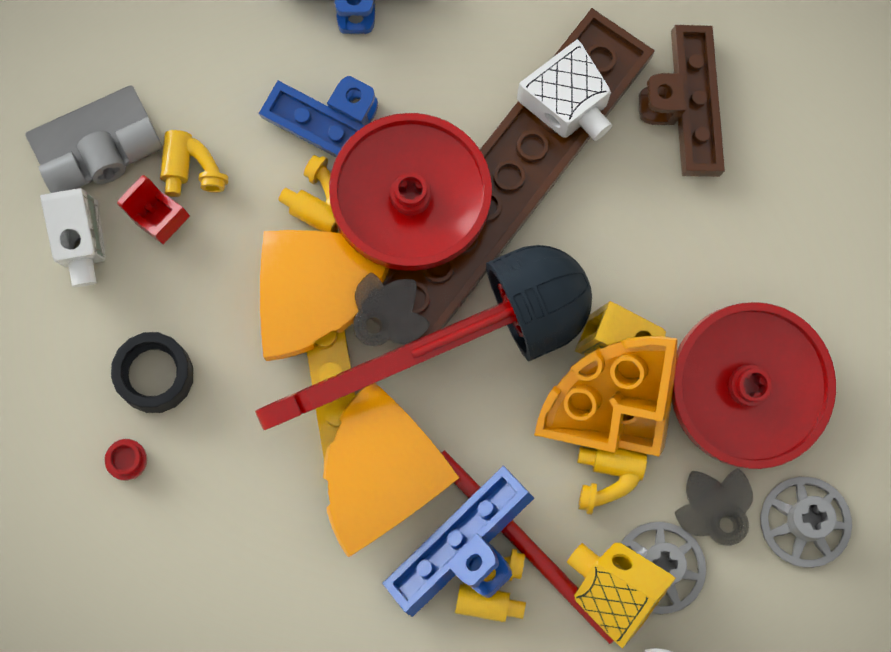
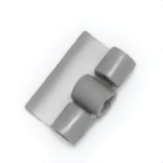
M132 85L36 127L25 134L40 164L39 171L50 193L77 189L92 181L97 184L112 182L124 174L125 166L163 149Z

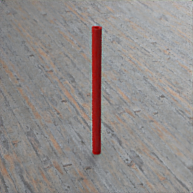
M444 450L441 454L459 477L454 484L470 498L481 487ZM512 520L501 531L503 535L522 554H525L530 563L611 644L614 640L576 602L574 595L579 588Z

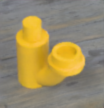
M180 130L166 131L160 179L166 182L165 195L170 197L181 196V186L188 182L190 156L194 157L204 170V172L199 173L198 177L199 182H201V189L208 192H223L225 185L228 184L229 177L220 173L209 150L200 141L192 138V135L188 132Z
M313 155L308 161L303 175L309 178V182L312 184L320 182L326 195V202L304 190L296 193L287 187L282 190L278 201L290 207V215L317 230L336 232L338 227L332 214L329 197L331 173L327 168L328 158Z
M580 447L577 463L592 465V472L618 476L619 480L598 491L597 484L591 483L590 486L582 485L578 509L586 510V514L592 515L594 507L607 504L629 494L638 485L639 481H642L644 478L647 454L618 448L613 453Z
M512 549L511 555L504 557L512 571L509 581H512L513 578L521 579L525 554L517 553V549ZM494 569L484 581L488 582L495 578L496 570ZM463 582L459 586L455 613L505 622L507 616L523 619L526 602L510 599V593L504 591H497L492 597L486 598Z

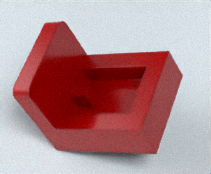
M142 175L117 201L118 206L137 226L163 245L190 217L181 205L161 192L145 175Z

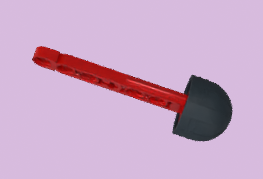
M532 245L512 251L486 263L487 275L497 305L261 407L255 411L263 430L270 429L506 325L523 356L528 361H532L567 345L582 331L587 323L592 306V292L588 277L580 264L560 249L544 245Z

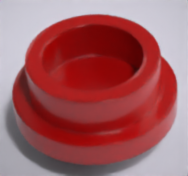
M121 439L114 442L105 454V467L107 471L119 480L128 481L137 478L142 474L147 465L145 449L141 444L132 439Z

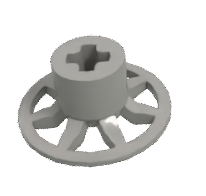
M812 477L788 479L778 484L768 494L762 506L760 520L764 539L778 557L792 565L811 568L822 566L836 559L847 547L852 531V517L845 499L834 487L820 479ZM804 485L816 486L824 490L827 495L823 498L819 496L808 497ZM796 486L797 503L793 506L775 499L784 489ZM833 499L841 510L843 522L836 521V512L831 505ZM773 506L788 517L787 523L770 531L768 516L770 508ZM833 530H843L838 545L831 551L825 537ZM793 533L796 538L792 555L782 550L773 537ZM812 541L824 555L822 558L814 560L800 559L806 543Z
M650 522L635 528L621 542L623 545L629 546L633 551L676 578L666 592L673 605L656 606L652 613L669 614L680 611L697 598L705 582L706 563L701 547L690 533L671 523ZM656 530L655 545L650 549H646L633 541L644 532ZM664 531L677 534L687 543L679 548L674 544L665 543ZM690 549L693 550L697 559V573L687 570L685 554ZM681 579L696 581L690 594L680 601L675 584Z

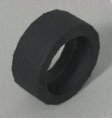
M143 332L129 338L118 348L111 363V379L116 392L133 408L145 413H163L175 408L187 397L193 384V365L187 352L172 337L159 332ZM148 350H161L168 353L173 358L177 367L173 385L165 393L157 396H145L138 393L132 387L129 380V368L133 360Z

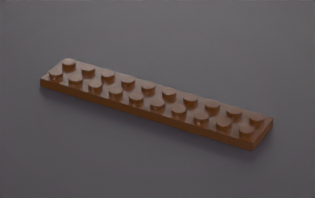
M591 8L554 56L578 39L610 89L611 94L607 106L601 111L607 117L651 60L655 50ZM518 101L480 149L489 168L492 196L488 217L479 236L462 254L440 266L417 271L389 268L380 290L374 288L362 304L363 313L404 344L444 328L487 273L486 263L498 258L591 138L589 134L580 127L568 137H561Z

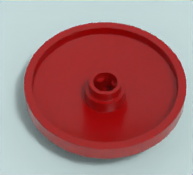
M400 113L385 116L358 130L349 138L338 153L329 181L332 214L345 240L358 253L370 261L384 267L404 271L434 268L462 254L472 245L482 231L488 217L492 196L489 168L475 142L452 123L435 116L420 113Z
M748 302L727 306L714 311L700 320L681 342L676 355L672 395L673 409L679 424L688 438L713 459L731 466L749 469L779 466L794 460L806 452L819 439L828 425L836 398V376L833 361L818 333L810 324L795 313L783 307L761 302Z

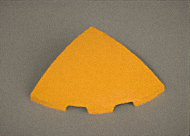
M308 230L264 231L260 270V319L264 359L271 361L297 356L315 348L314 342L330 332L337 331L342 333L362 315V304L374 288L380 290L389 268L376 264L362 256L345 240L341 233Z
M662 336L627 338L602 349L598 348L581 358L570 367V371L549 392L540 411L534 435L613 453L618 448L659 457L665 448L675 377L677 338Z
M376 383L361 389L348 403L339 417L341 424L336 432L333 443L327 447L324 461L323 478L328 481L330 500L327 514L335 536L347 557L352 556L397 526L459 479L450 464L422 429Z

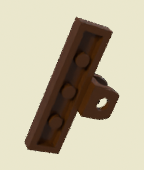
M675 25L671 30L674 73H660L649 78L647 81L648 87L642 89L639 93L640 119L652 125H675L678 121L682 176L720 177L725 172L713 26Z

